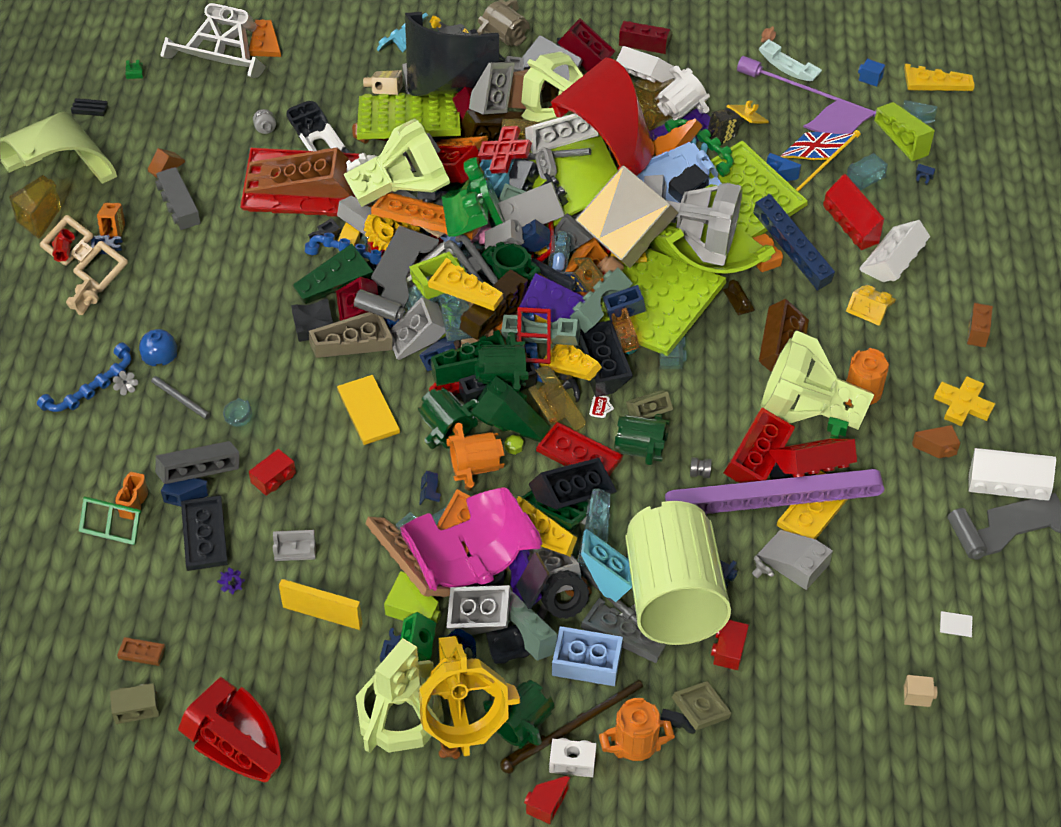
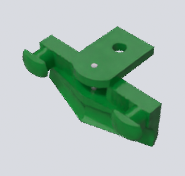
M478 157L470 158L464 162V170L469 177L465 185L459 190H450L442 196L449 237L459 236L488 224V210L496 226L505 222L498 205L500 201L484 170L482 171Z

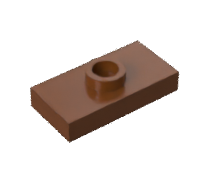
M124 637L117 656L121 660L159 666L166 647L165 644Z

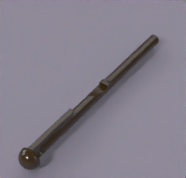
M637 680L589 711L581 713L575 720L546 737L542 735V743L536 746L529 743L522 749L503 758L500 762L501 770L506 774L513 773V767L552 744V739L562 738L643 687L642 682Z

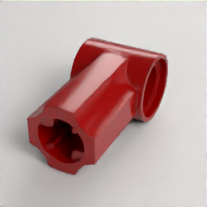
M62 229L52 242V255L54 260L58 262L66 261L69 258L71 244L75 240V236L70 230Z

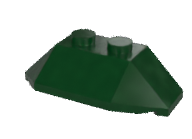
M532 490L522 496V498L569 532L575 529L587 517L589 510L588 502L556 510L537 502Z

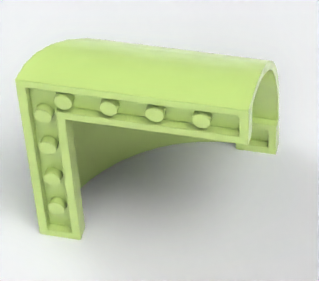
M59 112L0 138V159L9 173L25 165L29 166L38 162L43 157L55 152L75 150L102 184L117 177L110 161L72 115L67 112Z

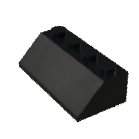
M611 320L596 323L586 333L582 329L580 330L578 346L576 345L577 349L579 348L585 355L587 354L598 361L602 367L596 376L589 381L595 397L614 394L633 375Z
M600 458L541 472L529 483L537 502L556 510L617 492Z

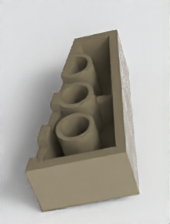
M370 312L309 331L310 345L316 358L392 350V335L383 317Z

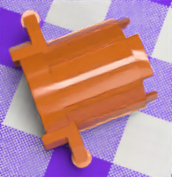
M869 348L866 351H857L851 359L846 382L872 392L874 396L870 405L877 403L881 399L889 368L884 354L879 350ZM849 399L845 404L851 407V400Z
M457 423L453 428L455 435L448 436L449 439L446 441L447 446H450L451 462L455 473L453 478L455 481L464 480L465 489L471 490L474 486L472 475L498 471L500 468H504V463L500 464L499 460L501 456H504L501 439H496L498 433L489 432L464 437L463 426L461 423Z
M643 698L627 700L619 712H617L616 727L608 729L599 735L603 752L614 753L617 758L624 757L632 761H643L650 758L655 752L661 750L662 744L675 738L671 722L660 720V714L656 706L646 702ZM660 727L664 728L666 736L659 737ZM611 736V741L615 740V746H610L608 737Z

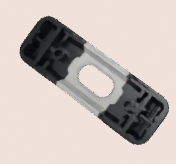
M306 101L287 110V119L309 151H317L313 141L321 138L326 141L330 148L338 147L343 153H350L316 102Z

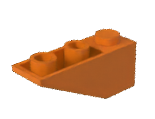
M696 119L689 120L679 128L672 129L666 135L657 137L653 141L655 155L658 156L691 142L703 127L702 124Z

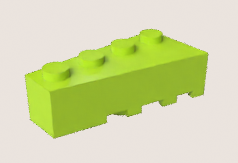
M894 102L876 109L874 121L911 161L929 155L935 132L934 129Z

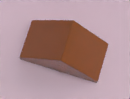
M158 148L148 167V172L157 178L156 173L174 167L177 168L185 163V160L175 152Z

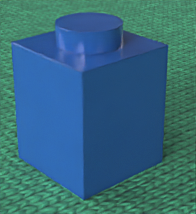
M867 59L864 65L861 64L859 67V81L877 87L883 78L885 64Z

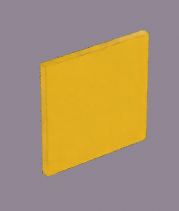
M751 100L747 101L746 106H726L750 123H769L767 119L755 112L758 109V104H754L753 108H751L753 102Z

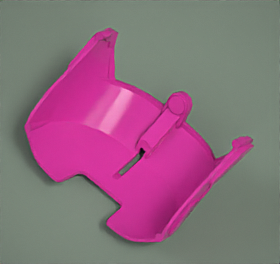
M497 488L468 497L466 502L470 519L445 530L437 528L430 513L417 517L400 527L401 535L417 560L430 590L436 591L438 584L451 588L464 587L475 583H489L494 580V575L505 570L513 563L520 550H538L541 548L542 541L538 530L528 515L522 511L516 498L507 488ZM461 542H465L470 552V557L467 556Z

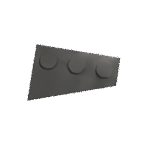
M568 213L562 217L554 230V237L557 232L558 235L565 237V245L555 249L549 255L550 261L553 263V257L556 252H562L566 256V252L567 254L594 237Z

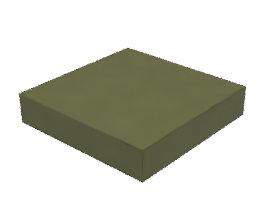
M708 681L674 692L672 696L674 702L696 731L727 720L732 714Z

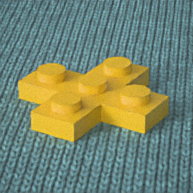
M970 377L965 378L960 389L941 382L933 398L950 406L944 419L959 426L963 425L968 414L987 421L995 406V403L978 397L984 383Z

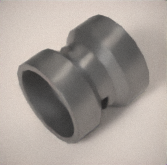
M692 457L690 477L701 475L703 478L710 479L711 459H704L702 461Z

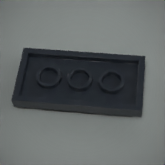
M221 495L181 501L187 571L228 565Z

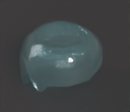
M240 398L228 403L223 411L225 421L233 427L246 425L253 415L252 407L248 400L244 401Z

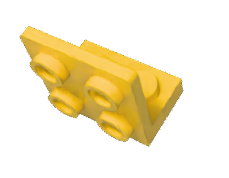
M861 286L853 291L846 312L876 325H881L887 308L894 304L896 299L892 298V295L887 292L880 293L876 291L873 286Z

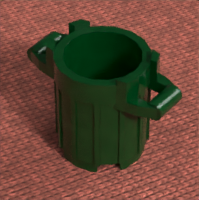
M500 241L496 243V247L488 246L481 254L483 259L492 266V271L498 280L510 269L527 280H532L534 274H539L541 271L532 262V255L528 254L524 247L514 243L504 244V242Z
M509 332L506 339L507 345H482L481 347H476L475 355H479L477 357V364H474L477 382L488 384L497 376L505 383H511V387L519 394L521 386H526L524 381L528 380L529 376L528 371H526V355L523 346L525 341L516 342L515 333Z
M443 387L442 390L438 391L432 389L421 399L423 403L421 408L418 407V411L422 419L433 430L425 438V442L430 449H434L441 444L444 448L449 449L450 446H447L446 441L449 439L448 436L455 435L453 428L457 423L462 424L464 437L471 432L473 427L478 425V420L470 414V409L474 408L477 402L476 399H472L462 406L453 394Z
M656 414L654 419L625 415V417L619 416L617 424L619 427L618 434L615 436L614 443L615 451H619L621 454L645 457V464L652 465L653 460L662 462L663 457L661 456L664 443L668 438L666 425H669V420H663L661 414Z
M528 680L516 687L520 696V703L508 705V720L496 731L505 741L514 746H519L518 748L520 749L528 742L536 746L542 743L537 728L552 714L551 711L555 708L551 696L546 699L540 692L543 687L532 680ZM490 700L483 702L485 715L493 705V702Z

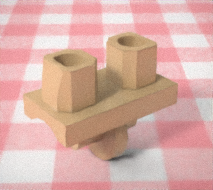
M85 279L83 284H78L75 288L76 294L74 297H69L66 301L69 308L75 309L79 315H83L90 304H96L99 300L98 291L92 286L90 279Z

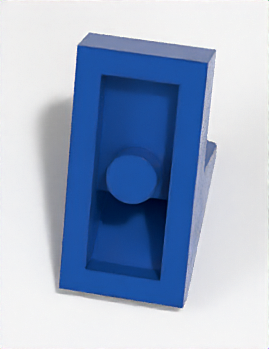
M772 153L768 155L767 164L786 181L799 178L801 164Z

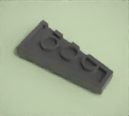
M599 598L582 621L581 628L586 631L623 637L622 648L657 663L665 650L666 644L647 638L635 626V622L630 619L625 620L619 615L620 612L618 610L608 608L604 605L605 601Z

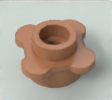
M773 26L769 29L766 28L762 32V43L768 39L773 41L776 32Z

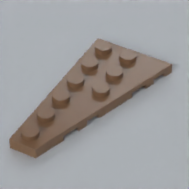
M367 518L365 524L369 527L371 533L377 537L381 545L386 548L390 556L395 559L422 595L427 597L450 596L449 587L438 584L436 591L429 589L417 560L400 535L401 531L385 518Z

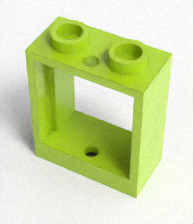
M450 252L409 266L412 282L424 298L431 299L444 294L441 291L429 288L426 277L434 275L446 258L451 260L453 265L460 266L457 257H453Z

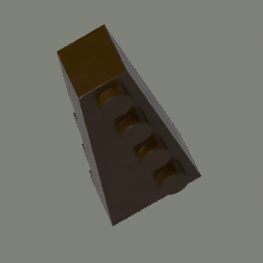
M467 110L460 125L461 136H456L455 138L487 136L488 141H498L502 127L518 126L520 128L518 139L526 137L525 128L531 126V123L523 119V112L507 111V113L481 114L476 111Z
M510 269L492 286L503 293V299L497 308L493 311L473 304L461 315L459 329L475 340L480 339L502 323L504 315H513L517 312V308L524 297L528 280Z

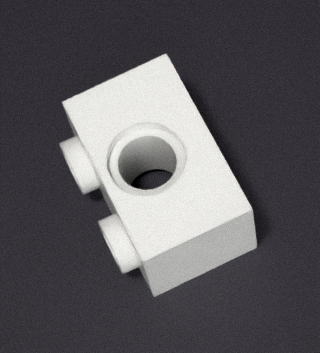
M566 738L552 739L549 773L593 777L596 743H591L587 740L580 742L570 741ZM574 754L577 755V757L571 758L569 757V755Z

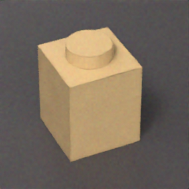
M907 675L904 684V705L930 707L933 699L937 698V686H934L933 677Z

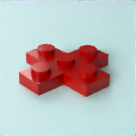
M518 126L502 127L498 141H482L478 156L481 160L492 159L489 168L492 174L508 173L512 159L528 158L532 143L529 139L518 140L520 134Z

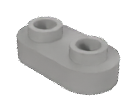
M541 147L537 151L535 159L540 177L547 180L544 174L547 172L550 177L556 176L557 170L552 151Z

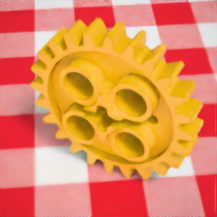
M369 214L363 229L366 232L365 237H369L368 242H374L373 247L378 246V251H386L399 226L419 232L420 227Z

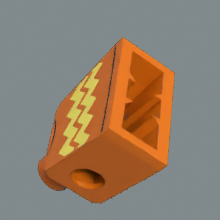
M104 203L97 214L100 236L109 235L111 239L116 236L121 237L125 226L122 205L120 203Z

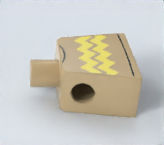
M402 70L377 71L372 77H364L363 86L364 88L372 87V93L398 95L403 87Z

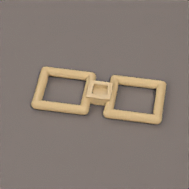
M66 215L40 242V247L53 256V247L49 243L67 224L72 226L84 237L70 251L69 258L60 263L67 266L74 258L77 259L80 263L74 268L73 272L84 281L85 279H90L92 286L98 292H102L128 264V260L103 241H99L91 248L88 243L93 238V233L72 217ZM103 250L119 263L99 284L82 270Z

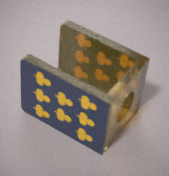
M574 258L573 260L579 268L575 272L561 273L576 280L577 287L572 290L573 292H588L604 275L591 258ZM584 275H585L586 277H590L591 279H590V280H586L585 277H584Z

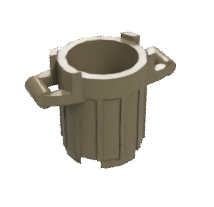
M499 0L490 4L483 16L478 18V23L481 26L477 32L478 35L484 34V32L499 33V40L506 45L518 46L526 39L524 35L527 29L530 30V24L525 17L516 12L519 9L517 0H508L507 2Z

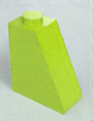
M400 571L384 603L385 615L404 621V618L419 612L438 623L441 617L439 602L432 596L422 595L416 585L410 581L407 574Z

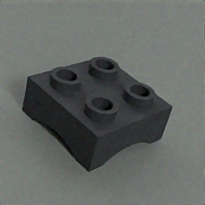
M323 299L310 305H291L299 342L309 340L310 330L333 323L328 299Z

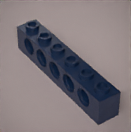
M768 194L756 201L753 212L816 290L818 291L831 283L835 271L772 195Z

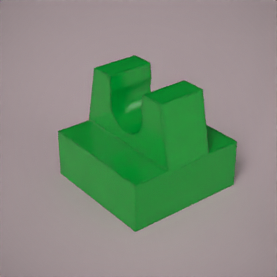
M126 60V79L143 78L144 67L140 60H136V63H130V60Z
M830 417L827 431L831 432L830 438L839 439L840 435L845 437L849 422Z

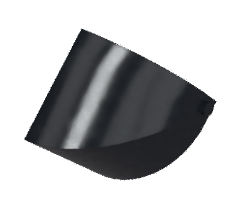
M422 12L405 13L407 90L409 94L413 96L459 93L465 86L474 89L488 63L499 62V33H484L481 35L442 33L423 27Z

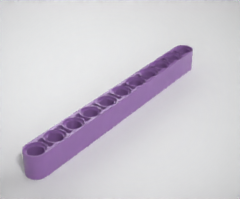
M871 469L672 490L665 494V502H688L698 506L705 514L871 497L882 494L885 489L880 471Z

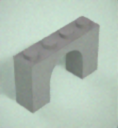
M406 190L392 191L394 194L417 199ZM353 196L339 201L337 216L365 235L366 232L363 231L364 223L368 215H371V207L367 205L361 207L358 200Z

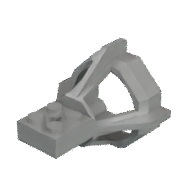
M724 183L719 184V186L686 191L681 203L666 200L678 212L671 222L676 223L677 220L676 228L682 230L684 233L683 237L703 262L720 266L725 264L737 227L743 188L740 185ZM717 191L713 206L709 208L711 192ZM707 224L706 242L703 243L700 239L703 226Z

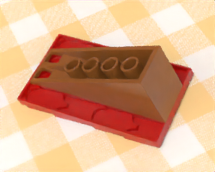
M338 147L318 151L250 148L240 208L250 212L296 213L338 217L339 201L349 196L355 197L344 174L347 173L348 166L346 162L348 160L353 162L360 158L359 154L343 153Z

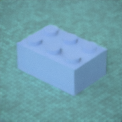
M560 626L552 661V676L615 686L623 637Z

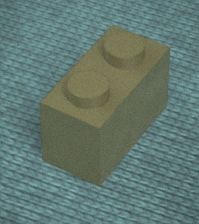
M663 390L626 401L629 416L650 418L656 414L673 410L669 393Z
M154 683L140 684L130 688L123 687L110 691L111 710L115 724L159 717L157 693Z

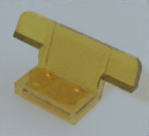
M549 366L536 369L545 385L538 389L534 385L529 388V391L550 424L553 425L567 418L575 431L582 429L586 422L553 370Z

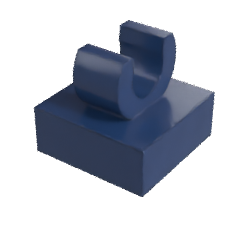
M918 164L916 182L919 183L920 178L924 177L926 178L925 185H928L930 179L933 180L935 168Z

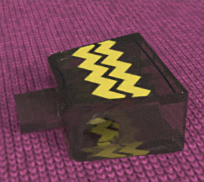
M730 108L712 112L708 131L711 134L710 139L717 137L722 145L736 137L739 125L744 123V118Z

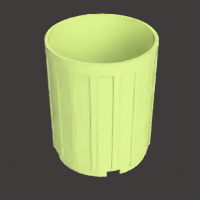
M683 501L662 502L661 507L651 509L649 506L638 512L628 525L625 540L636 618L640 631L647 638L655 642L669 645L695 643L713 636L728 622L731 615V607L711 520L708 519L701 508Z

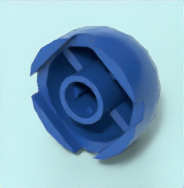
M155 329L147 332L142 337L139 351L142 360L146 364L151 366L161 363L162 365H167L177 356V345L174 337L169 332Z

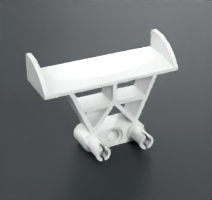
M210 3L205 7V14L208 18L186 46L175 44L172 40L165 37L161 57L166 59L172 58L178 51L217 62L249 67L248 76L251 78L259 77L266 67L256 57H252V60H250L246 29L253 32L257 26L253 22V18L245 10ZM217 23L234 27L222 35ZM212 28L215 32V35L208 34L212 30ZM239 35L240 41L233 40ZM203 40L217 42L214 52L197 49V47ZM225 45L241 48L242 58L224 55Z

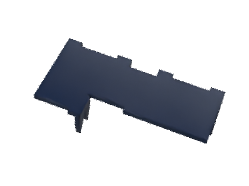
M426 471L421 478V489L426 482L427 487L425 486L420 493L419 505H421L425 498L440 502L441 494L436 493L438 474Z

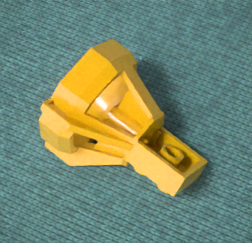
M456 636L439 638L440 663L431 671L430 677L419 688L420 721L423 729L448 748L461 747L463 755L470 756V746L485 744L508 720V705L519 704L520 696L514 685L506 683L503 677L481 660L476 658L467 659L463 646L458 643ZM483 689L495 697L493 705L484 717L469 725L463 699L469 691ZM432 695H440L444 699H448L453 726H447L438 722L429 713L427 704Z

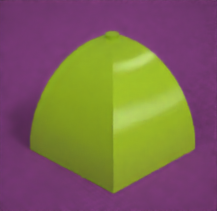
M710 184V185H708V186L705 187V188L713 187V186H717V185ZM717 191L711 192L709 208L713 206ZM677 220L676 223L670 222L649 245L657 252L672 257L679 262L713 273L743 271L760 262L768 261L771 259V255L776 253L773 246H763L755 241L738 222L724 266L703 262L683 237L684 233L682 230L676 228ZM707 224L703 226L700 239L703 243L706 242Z

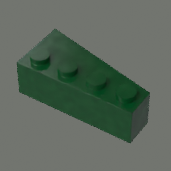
M350 244L292 286L306 305L336 292L359 277L371 279L373 271L354 245Z
M494 331L493 335L489 337L484 335L472 344L464 343L457 350L452 348L432 356V375L436 386L459 382V379L475 375L474 364H477V357H479V355H475L476 347H481L482 345H505L500 331Z

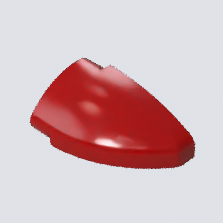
M220 677L194 700L184 712L178 731L193 742L198 740L194 746V749L238 774L261 782H268L278 771L281 764V755L274 727L261 705L243 687H240L237 691L234 685Z

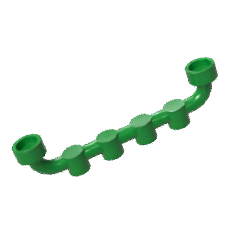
M669 119L664 125L666 130L670 132L672 129L684 125L688 120L677 119L674 121ZM707 129L700 130L696 134L698 140L701 143L707 144L711 151L714 150L718 153L722 160L725 159L727 161L726 163L722 161L716 165V170L720 176H726L730 173V168L734 163L731 149L728 146L721 148V142L717 137L710 139L711 134Z

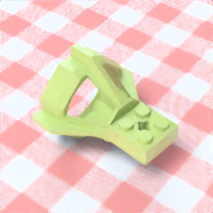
M562 52L540 55L536 61L529 59L527 63L531 68L525 74L523 80L521 102L526 107L522 114L523 119L536 125L560 118L556 117L553 108H541L540 92L544 81L558 88L560 95L580 79L583 73L571 57ZM567 65L569 81L552 70L558 66ZM569 111V112H567L564 116L571 115V114H575V113H573L572 111Z
M416 119L395 128L378 157L344 174L361 207L391 191L434 192L450 183V179L429 137L425 133L422 124ZM405 151L416 172L412 173L411 166L406 157L403 155Z
M795 331L792 339L788 340L773 368L762 398L761 408L763 407L789 424L813 416L823 415L828 418L833 417L849 422L848 426L859 430L874 394L837 378L818 340L802 332ZM811 358H813L815 363L809 377H807ZM799 394L800 397L795 406V409H790ZM850 399L851 407L845 408L843 402H848Z
M404 638L400 640L376 668L375 674L356 695L361 735L364 736L365 751L369 753L377 745L387 752L424 747L429 739L433 737L423 729L422 724L405 731L384 729L389 708L393 703L400 705L406 701L413 706L420 719L419 688L430 677L431 671L434 669L433 662L430 660L418 662L417 646ZM374 690L376 700L370 719L365 711L364 702L367 696ZM434 695L433 708L431 709L429 704H427V709L434 719L443 724L444 715L441 696Z

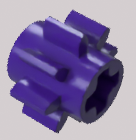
M229 567L228 572H220L222 576L217 582L223 585L221 587L223 592L228 590L229 593L234 594V590H242L240 586L245 579L239 577L241 575L239 570L234 572Z

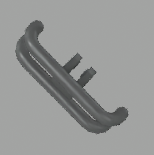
M466 235L456 236L455 240L458 243L463 242L472 255L469 259L465 257L455 242L448 240L444 243V248H450L469 275H475L483 283L479 276L483 270L492 285L498 281L493 271Z

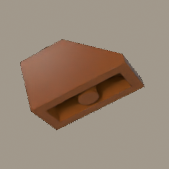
M952 425L915 432L912 445L934 457L943 458L957 455L960 441Z

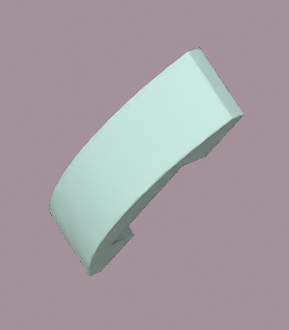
M769 39L759 48V51L771 64L792 77L813 81L822 72L820 68L809 62L803 65L780 52L782 47Z

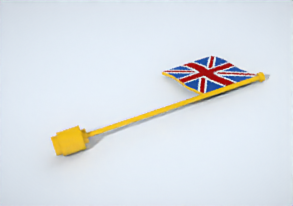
M855 130L853 134L804 133L780 157L826 161L796 190L800 191L855 137L858 138L861 133L858 130Z

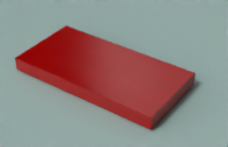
M556 422L536 447L537 452L564 466L600 458L609 476L623 459L622 454L559 422Z

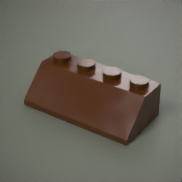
M787 299L781 300L768 308L759 362L770 372L773 371L780 353L788 340L792 339L794 332L799 331L807 334L809 319Z

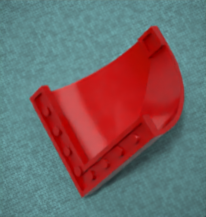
M607 57L604 58L551 101L556 117H562L567 112L572 111L589 123L600 134L614 154L619 165L618 170L624 165L637 176L651 161L654 154V145L633 82L626 69L618 61Z

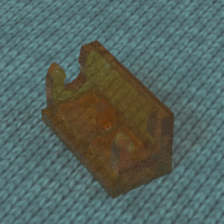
M624 308L621 309L622 315L620 317H616L613 313L611 318L623 352L626 353L640 347L628 311Z

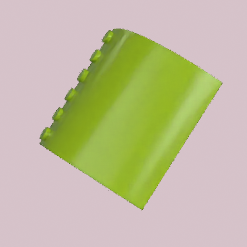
M600 134L592 138L550 149L551 151L591 149V155L554 158L557 170L555 178L560 183L557 186L561 185L566 191L565 197L569 201L562 207L564 214L568 213L571 216L584 210L618 171ZM539 174L534 182L533 189L540 187L547 180L542 179ZM562 217L553 221V228L559 224Z

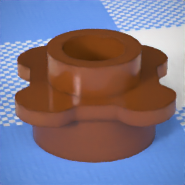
M440 742L441 750L439 751V756L441 758L452 757L453 759H458L460 757L459 747L449 750L447 746Z

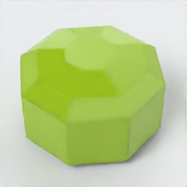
M511 435L506 438L504 447L509 454L516 455L523 450L524 441L520 436Z

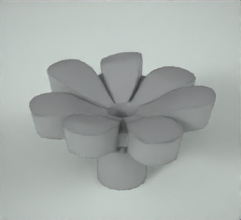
M120 371V376L113 378V382H115L113 385L114 390L121 389V395H126L127 390L130 393L134 392V386L138 385V380L133 379L135 375L132 372L126 374L125 371Z
M758 556L754 557L757 568L752 574L757 579L763 573L768 574L770 577L775 575L774 571L765 566Z

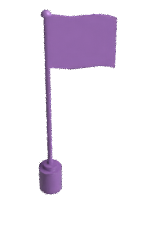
M742 56L738 63L737 71L756 78L757 75L760 76L763 73L836 100L827 106L814 120L803 126L809 130L834 134H852L863 122L873 115L875 117L876 111L764 71L759 61Z

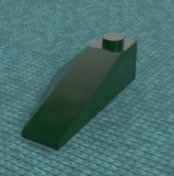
M497 376L485 386L470 413L487 425H496L502 427L505 431L509 432L511 430L519 433L520 436L538 442L542 441L550 428L510 385Z

